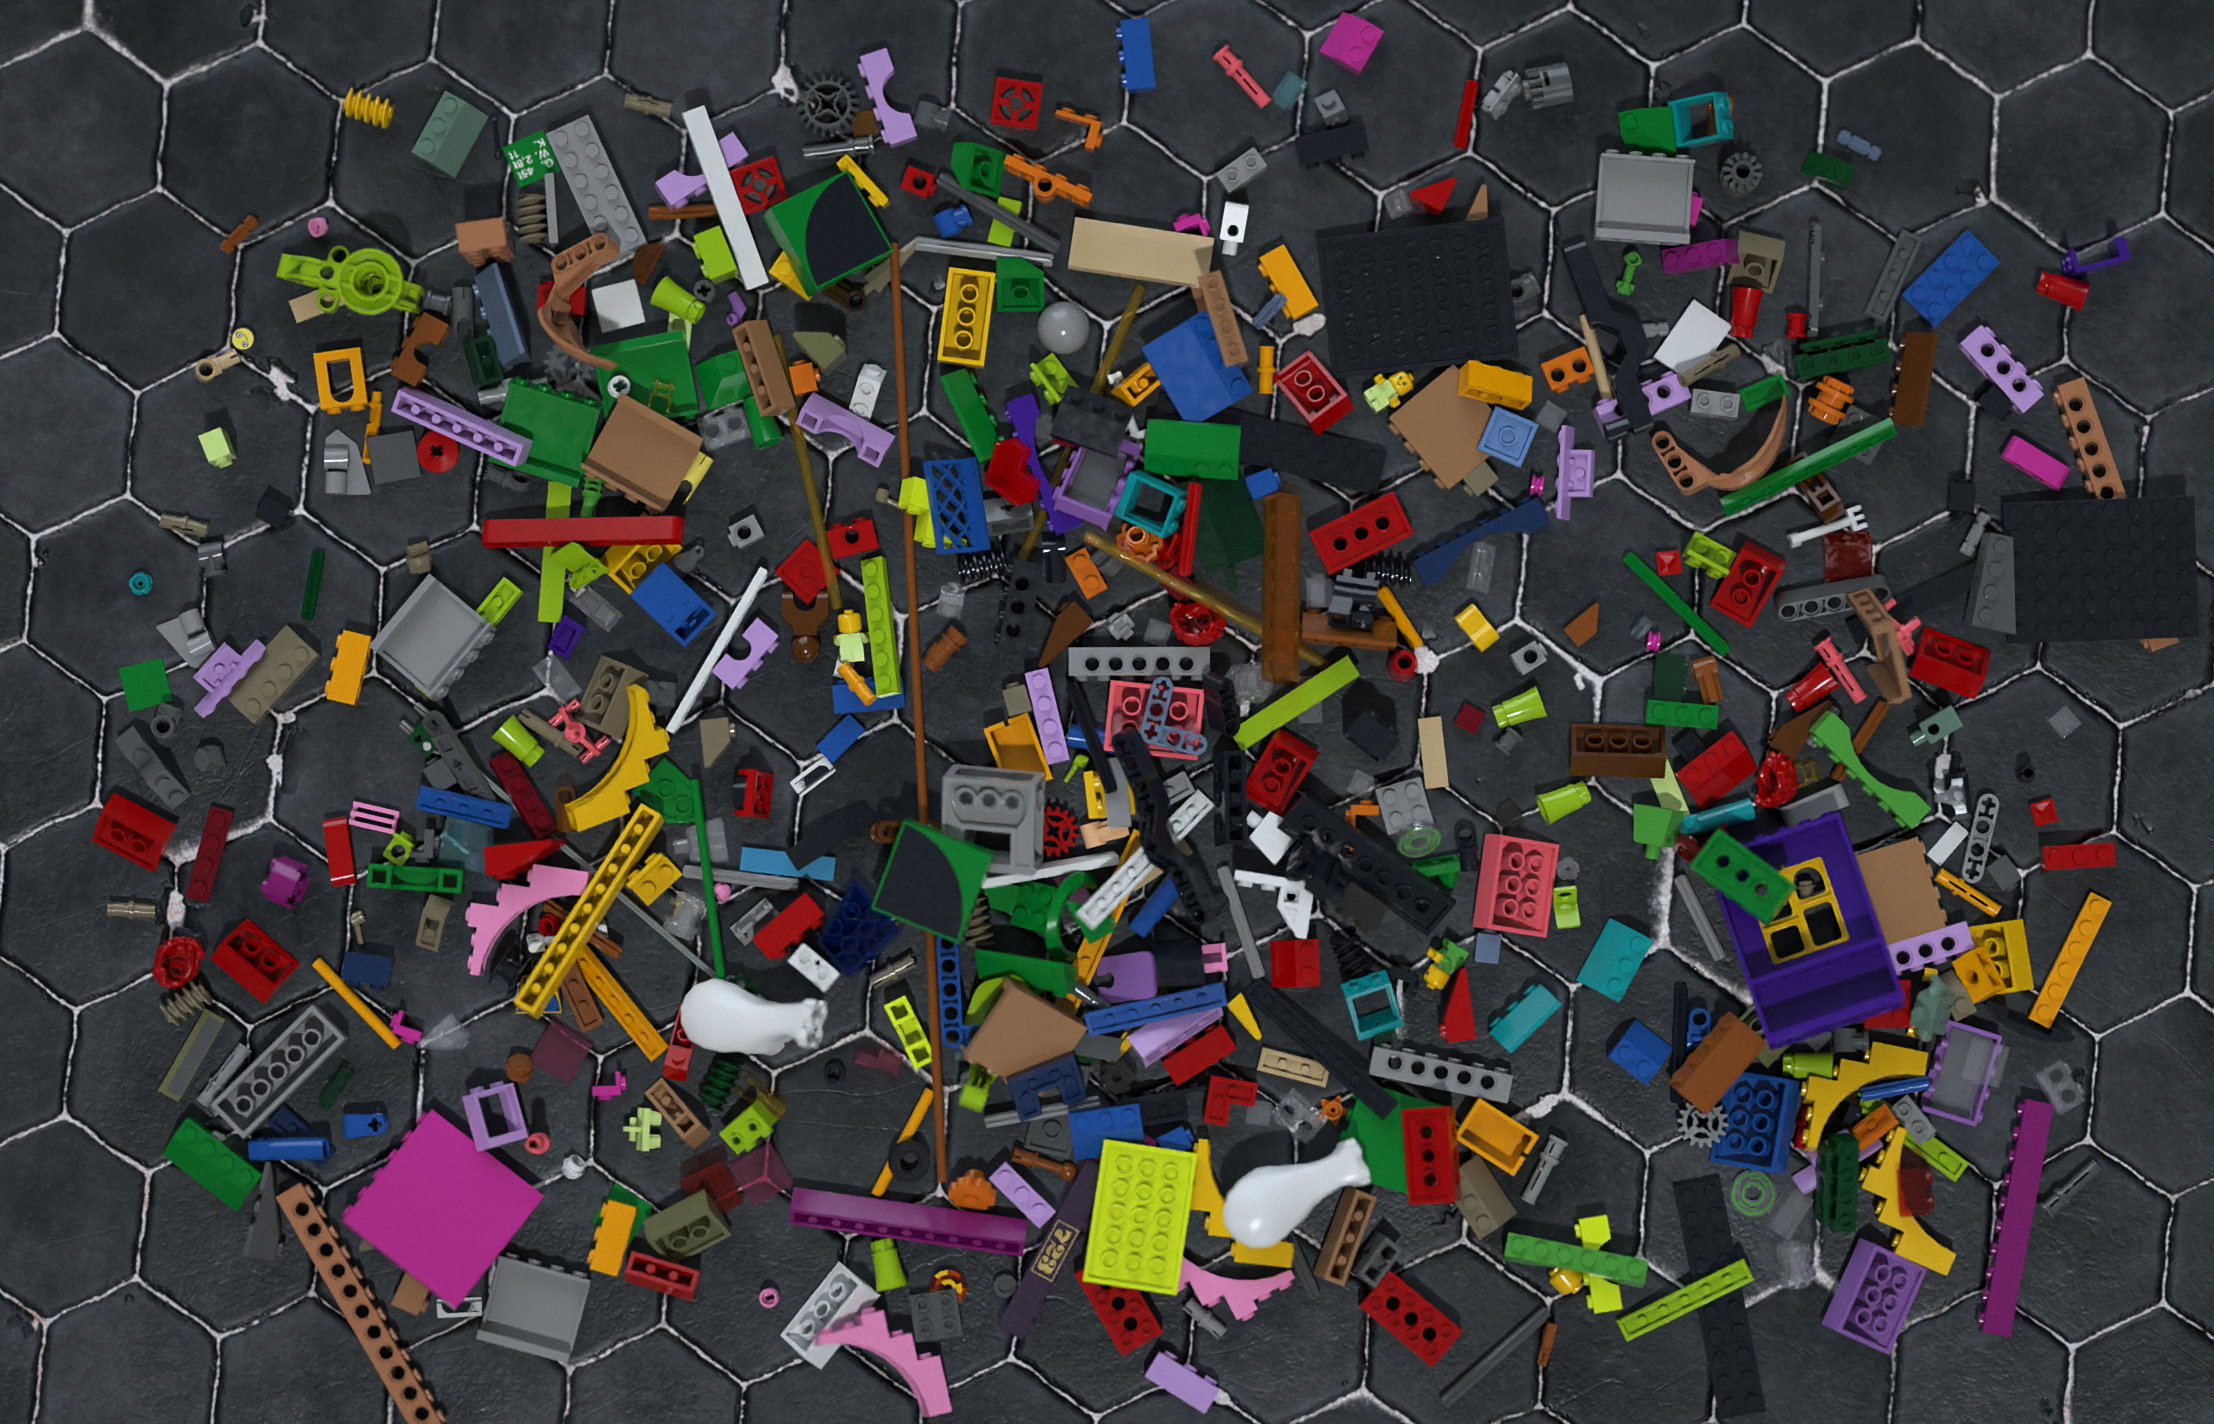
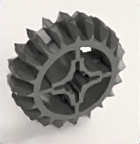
M825 74L821 75L822 82H818L817 78L813 77L815 85L812 86L806 82L805 86L808 92L802 89L799 91L805 97L797 98V103L803 105L797 108V113H805L799 119L801 122L808 120L804 125L806 129H809L812 125L814 126L812 129L814 135L819 129H821V137L826 136V131H830V136L835 137L834 130L836 129L842 135L844 133L842 126L844 125L847 129H850L851 125L847 121L856 122L857 120L851 114L859 113V108L853 107V105L859 104V99H851L857 92L856 90L848 92L852 86L850 82L842 86L844 82L843 77H840L837 82H835L834 74H831L830 81H826ZM823 88L838 90L829 96L819 92ZM812 96L819 103V107L813 116L809 112V102ZM843 96L847 99V110L844 116L837 109V104ZM822 100L827 103L834 101L832 104L834 112L828 108L822 110L824 108ZM825 116H832L838 121L825 124L818 120Z

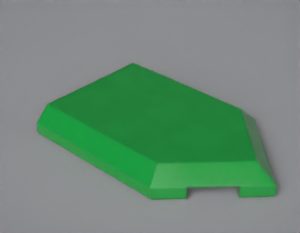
M664 757L648 774L650 782L637 786L632 792L652 810L661 814L666 823L695 822L690 781Z

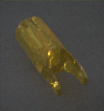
M745 1076V1080L756 1088L757 1097H748L738 1089H735V1092L750 1104L759 1099L777 1119L775 1123H777L789 1106L754 1080Z

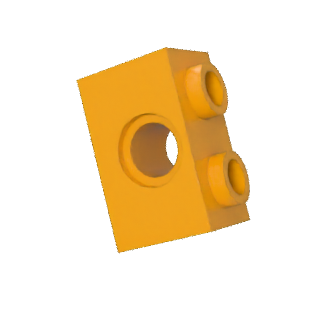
M1146 362L1111 391V394L1118 402L1134 407L1161 383L1149 363Z
M1985 946L1970 950L1952 962L1956 975L1963 983L1973 1004L1986 1001L2006 988Z

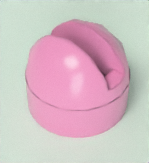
M322 217L311 219L308 223L310 233L314 237L326 234L329 229V225L326 223L327 220Z
M719 882L713 886L714 895L721 903L726 901L731 895V887L725 882Z
M773 1288L763 1290L759 1296L760 1303L766 1308L777 1305L780 1299L778 1291ZM773 1294L775 1298L767 1301L766 1296Z

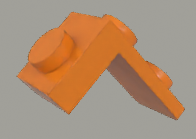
M1062 108V111L1056 110V118L1090 127L1085 144L1086 151L1094 153L1095 147L1100 148L1103 134L1100 133L1102 122H1099L1097 117L1088 114L1081 117L1075 115L1076 112L1068 108Z
M1360 801V805H1350V810H1345V820L1355 827V815L1378 816L1379 806L1374 805V801ZM1345 846V848H1349V853H1354L1351 847Z

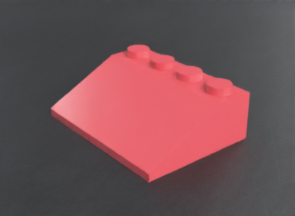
M1110 681L1103 751L1114 752L1111 738L1123 729L1134 727L1140 732L1152 684ZM1156 685V688L1159 689L1158 697L1153 695L1152 700L1157 699L1166 703L1167 698H1162L1164 691H1169V687ZM1173 687L1164 725L1200 734L1204 702L1203 690ZM1155 703L1151 705L1150 713L1152 716L1159 717L1163 714L1164 709L1160 704ZM1147 717L1146 722H1151L1149 730H1144V734H1147V739L1151 740L1153 736L1157 737L1158 733L1154 731L1155 724L1160 726L1161 721H1153ZM1171 732L1168 734L1167 742L1170 745L1176 746L1180 743L1181 738L1178 733ZM1184 734V743L1181 748L1186 749L1187 744L1193 746V751L1197 752L1200 739L1196 738L1193 742L1188 741L1189 735ZM1144 742L1150 756L1188 760L1198 759V755H1191Z
M1485 834L1472 927L1547 938L1559 844L1504 835Z

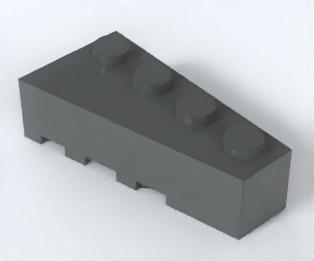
M1995 533L1982 534L1963 625L2016 635L2013 537Z

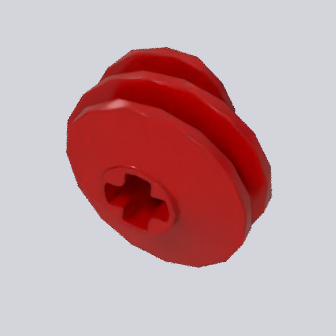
M430 431L423 436L418 444L417 458L427 471L436 474L445 473L451 470L458 462L459 447L456 440L439 432ZM435 447L437 449L443 447V449L441 450L443 452V455L441 457L438 455L433 457V455L435 454L433 452V449Z

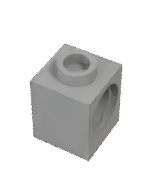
M753 514L728 527L731 532L727 534L733 547L738 545L740 550L765 537ZM748 527L751 529V536L748 539L739 538L738 532L741 528Z
M1533 641L1509 657L1519 674L1523 676L1546 662L1545 656L1548 654L1541 643L1537 644ZM1526 651L1535 653V663L1529 664L1524 660V653Z

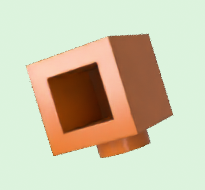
M807 360L794 362L793 367H789L795 396L800 397L812 394L813 392H819L817 382L821 381L818 367L813 368L812 362L807 363Z

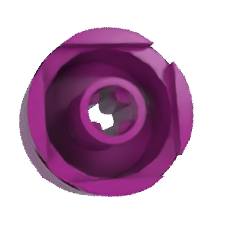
M286 856L274 857L270 864L271 873L269 878L263 881L260 892L264 893L266 900L294 910L296 906L293 904L295 901L300 902L309 885L310 877L306 875L307 870L311 872V867Z

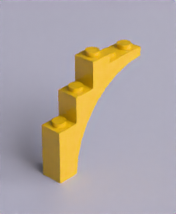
M637 684L627 686L629 724L625 742L617 760L607 775L593 789L565 805L570 827L578 832L630 813L628 807L630 798L626 790L650 782L648 777L650 768L645 759L669 751V735L664 728L655 724V717L652 711L649 710L647 703L649 702V695L646 689Z
M1872 1042L1863 1054V1061L1866 1063L1841 1059L1837 1065L1834 1064L1832 1078L1835 1081L1809 1076L1806 1082H1802L1800 1088V1095L1803 1096L1802 1103L1811 1105L1806 1110L1805 1120L1809 1122L1808 1128L1803 1130L1801 1143H1805L1804 1151L1814 1152L1816 1150L1821 1131L1829 1115L1848 1095L1866 1085L1882 1080L1911 1079L1925 1076L1928 1053Z
M1896 1125L1894 1129L1892 1128L1887 1133L1885 1139L1888 1142L1885 1150H1880L1876 1159V1163H1879L1876 1167L1868 1163L1867 1168L1863 1167L1858 1176V1180L1861 1181L1859 1186L1884 1197L1883 1201L1879 1200L1875 1208L1876 1219L1901 1230L1900 1234L1896 1233L1891 1242L1892 1251L1899 1256L1947 1276L1956 1254L1937 1243L1925 1233L1914 1219L1906 1204L1901 1187L1899 1165L1901 1148L1907 1129Z
M1199 1139L1198 1143H1194L1193 1153L1198 1154L1190 1209L1210 1211V1216H1206L1205 1230H1209L1208 1235L1233 1238L1224 1223L1223 1209L1226 1200L1222 1196L1213 1174L1210 1158V1139ZM1236 1240L1231 1245V1256L1235 1257L1234 1262L1291 1268L1293 1267L1295 1243L1280 1240L1270 1247L1250 1248Z

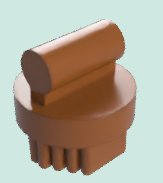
M517 1053L509 1058L505 1070L508 1080L527 1084L533 1070L529 1056Z

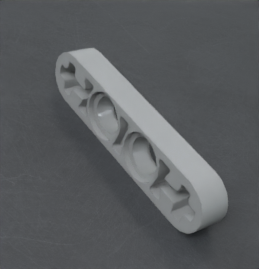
M1993 794L1981 795L1976 802L1960 872L1961 877L1967 883L1980 881L1984 873L1999 809L1998 798ZM1988 798L1994 804V807L1989 808L1987 815H1992L1991 819L1978 816L1979 812L1982 814L1985 812V806L1982 805V801H1987ZM1981 820L1986 821L1989 825V829L1985 834L1979 833L1976 829L1977 823ZM1975 843L1983 846V854L1979 857L1971 853V847ZM1968 858L1977 861L1981 860L1980 865L1978 863L1975 864L1974 871L1978 872V875L1973 876L1972 880L1969 879V874H1966V869H1971L1973 863L1968 862Z

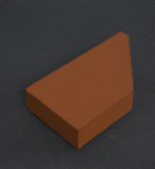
M1597 602L1563 629L1577 648L1597 631L1599 610Z
M1547 1322L1545 1325L1537 1365L1546 1367L1557 1325Z

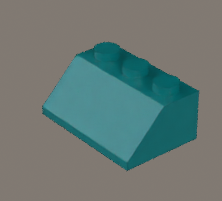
M1609 918L1576 981L1612 1001L1620 1003L1653 940Z
M1532 984L1523 993L1526 997L1518 1003L1515 1000L1506 1009L1508 1014L1503 1019L1497 1017L1489 1025L1491 1030L1488 1034L1506 1053L1511 1054L1562 1005L1541 984H1538L1536 987Z

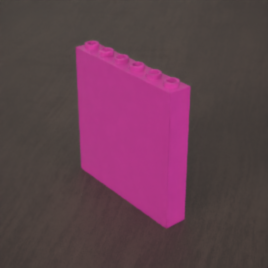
M431 1110L428 1114L424 1112L416 1122L419 1126L414 1132L409 1130L401 1141L404 1145L400 1150L394 1149L388 1156V1165L384 1169L380 1167L372 1177L374 1180L369 1188L365 1186L357 1195V1198L360 1200L356 1205L352 1206L350 1204L342 1214L344 1217L342 1224L455 1311L540 1204L544 1196L487 1151L477 1152L474 1141L434 1110Z

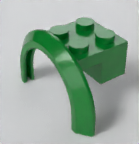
M1075 872L1068 876L1058 888L1033 881H1023L1010 924L1045 934L1046 947L1051 958L1058 963L1071 964L1077 958L1078 953L1067 950L1061 942L1059 932L1061 914L1067 900L1076 890L1083 887L1096 890L1095 876L1087 872Z

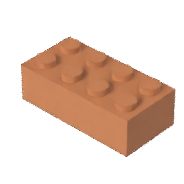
M503 217L455 224L459 252L468 264H473V267L487 266V262L496 261L497 264L511 262L510 258H516L512 230Z

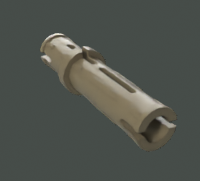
M1732 343L1719 352H1712L1707 359L1678 374L1677 380L1679 384L1685 388L1710 372L1724 368L1726 363L1740 356L1738 346Z
M526 708L523 709V714H520L518 717L519 722L554 743V747L557 749L560 747L575 758H578L579 752L581 753L584 749V745L568 741L564 737V730L562 732Z

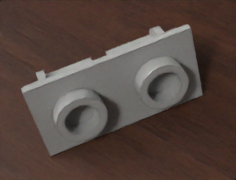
M1510 70L1507 73H1503L1494 85L1500 92L1496 93L1491 90L1481 102L1483 105L1480 108L1486 113L1490 112L1493 118L1497 120L1500 115L1505 113L1512 98L1520 93L1522 89V79L1520 76Z
M765 897L730 929L746 946L752 940V937L779 915V912Z
M1908 1094L1890 1108L1919 1146L1935 1136L1937 1130Z

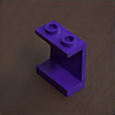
M2125 237L2115 238L2107 244L2111 259L2079 267L2075 249L2069 250L2062 256L2063 260L2060 261L2063 274L2067 273V277L2073 278L2124 264L2130 259Z

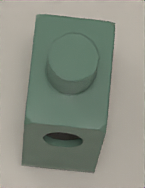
M1950 704L1918 723L1920 729L1909 734V737L1915 747L1927 740L1931 745L1962 727L1963 723ZM1937 724L1939 730L1935 733H1930L1928 727Z

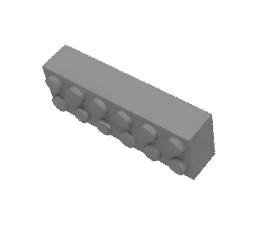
M589 115L547 133L548 141L592 236L597 233H604L620 245L619 255L614 260L606 263V265L647 246V240Z
M311 1005L211 1106L243 1139L248 1138L349 1038L316 1005Z

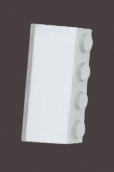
M838 1262L780 1336L802 1357L819 1369H822L841 1344L814 1346L812 1336L820 1335L819 1330L833 1327V1331L841 1330L842 1324L855 1322L854 1316L862 1315L861 1310L870 1308L880 1295L845 1265Z

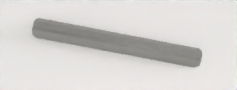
M684 865L683 877L703 880L702 869L700 866ZM711 868L712 880L717 882L788 891H798L799 880L795 878Z
M1228 866L1217 869V873L1224 894L1230 900L1229 909L1254 979L1263 977L1265 972L1231 871Z
M1098 1096L1080 1099L1068 1105H1064L1063 1102L1041 1105L1043 1114L1027 1121L1099 1109L1101 1106ZM1016 1110L984 1116L986 1128L1020 1123Z

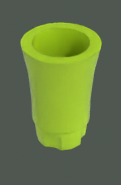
M668 276L664 277L658 284L650 301L651 305L662 308L693 324L698 323L706 308L704 303L698 301L695 296L678 286Z
M1536 686L1514 698L1503 701L1500 705L1492 707L1499 728H1504L1509 724L1513 726L1528 720L1547 717Z
M514 714L491 737L514 754L520 761L523 760L529 767L545 753L544 749L538 745L539 742L529 734Z
M1581 781L1549 793L1536 795L1535 799L1544 821L1549 826L1563 816L1582 808V805L1591 801V796L1587 786Z
M1833 1051L1783 1053L1782 1076H1793V1078L1802 1079L1814 1076L1832 1080Z
M888 1238L872 1242L871 1249L873 1254L871 1255L876 1277V1292L907 1286L908 1282L903 1273L893 1239Z

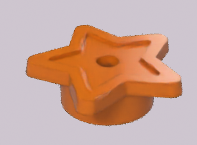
M1338 1095L1332 1101L1321 1099L1323 1111L1319 1119H1330L1334 1126H1338L1340 1117L1348 1112L1346 1108L1341 1106V1096Z

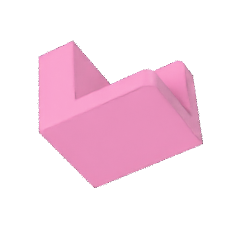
M1225 943L1202 945L1204 973L1228 971Z

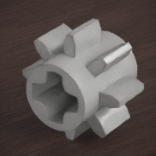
M1115 612L1108 618L1110 624L1106 628L1116 640L1123 637L1126 641L1134 634L1131 629L1135 624L1125 612L1120 616Z

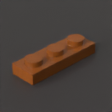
M575 961L560 987L582 1033L603 1024L604 1021Z

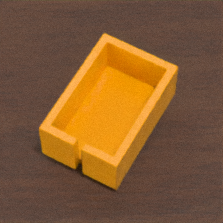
M1028 712L1009 719V726L1005 727L1004 722L983 729L998 768L1046 772V782L1053 780Z
M1480 1098L1476 1099L1457 1129V1141L1511 1176L1516 1174L1525 1160L1524 1157L1520 1156L1521 1152L1528 1154L1539 1138L1538 1135Z

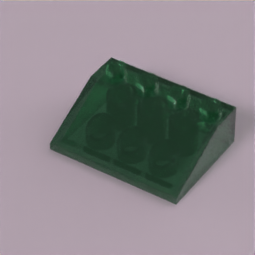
M1240 469L1238 480L1198 477L1175 486L1187 492L1189 483H1199L1202 485L1195 549L1206 576L1272 551ZM1184 509L1183 512L1181 513L1182 516H1183V519H1184L1185 509Z

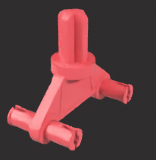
M1891 597V599L1887 603L1882 604V606L1886 611H1888L1897 603ZM1914 617L1906 625H1903L1893 619L1902 651L1906 656L1914 655L1917 647L1911 639L1912 631L1921 625V622L1917 617Z
M574 698L567 706H561L558 709L559 712L549 720V723H553L552 726L556 728L563 720L565 721L564 737L572 743L580 742L588 748L583 754L578 756L582 760L581 762L586 764L592 757H598L602 753L601 750L612 741L610 738L607 739L608 736L604 734L596 743L592 742L586 734L585 726L580 722H576L571 715L582 706Z

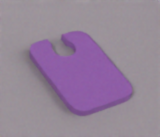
M1143 951L1101 958L1097 966V976H1103L1109 972L1114 976V984L1111 988H1098L1099 997L1105 1002L1115 1004L1151 999L1156 995L1155 959L1152 953Z

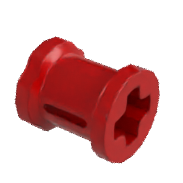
M1786 314L1788 319L1786 338L1805 339L1804 322L1807 319V314Z

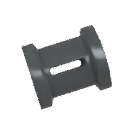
M701 280L694 286V294L702 303L713 301V298L716 296V290L710 281ZM704 286L711 290L707 293V297L699 294Z
M429 290L425 299L424 310L432 309L442 312L443 315L447 316L450 311L452 296L448 295L445 297Z
M1507 726L1505 728L1506 732L1493 745L1504 755L1510 757L1512 749L1519 741L1522 742L1524 739Z

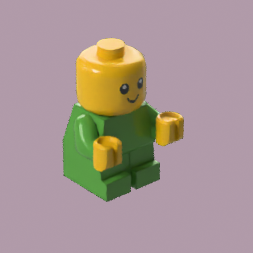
M1446 937L1441 942L1443 944L1441 950L1437 951L1429 947L1426 955L1434 960V964L1429 966L1423 978L1427 982L1426 986L1432 990L1435 988L1443 989L1450 979V975L1464 963L1469 955L1466 950Z

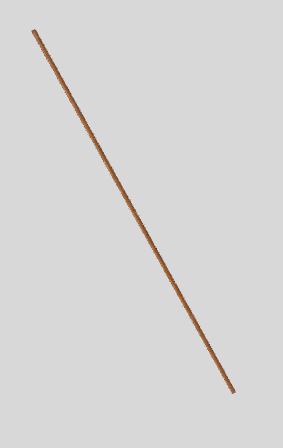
M890 243L894 250L890 254L902 484V480L911 478L899 245L898 243ZM903 509L919 822L929 825L913 515L907 513V509ZM925 930L938 1182H947L935 938L933 933Z

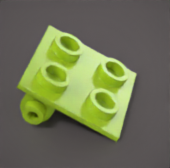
M573 541L550 555L573 573L569 579V586L575 590L609 571L599 559L592 557L581 545Z

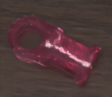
M857 1049L853 1062L871 1069H884L893 1073V1076L896 1077L904 1057L893 1056L886 1053L884 1049H881L877 1058L872 1054L863 1053V1051Z

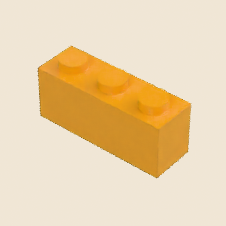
M1284 244L1259 258L1260 264L1257 267L1263 278L1267 276L1270 280L1271 285H1269V289L1273 296L1277 293H1282L1287 298V302L1281 307L1286 318L1291 317L1292 321H1295L1318 308V303Z
M1469 360L1459 369L1458 395L1522 411L1532 402L1533 377L1518 371H1508L1500 366H1490L1482 364L1477 360Z
M343 630L342 635H338L336 648H339L337 658L333 657L330 671H333L331 680H327L324 691L325 694H328L327 699L357 706L371 651L369 645L373 641V637Z
M609 1200L608 1204H603L600 1217L604 1218L601 1227L597 1226L594 1240L597 1241L595 1250H590L587 1263L591 1264V1270L616 1277L619 1276L638 1207L614 1200Z

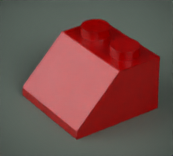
M1318 939L1270 941L1272 988L1320 986Z

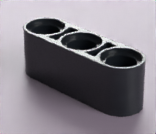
M1211 671L1205 675L1202 682L1209 726L1212 730L1232 738L1240 729L1234 684L1231 679Z

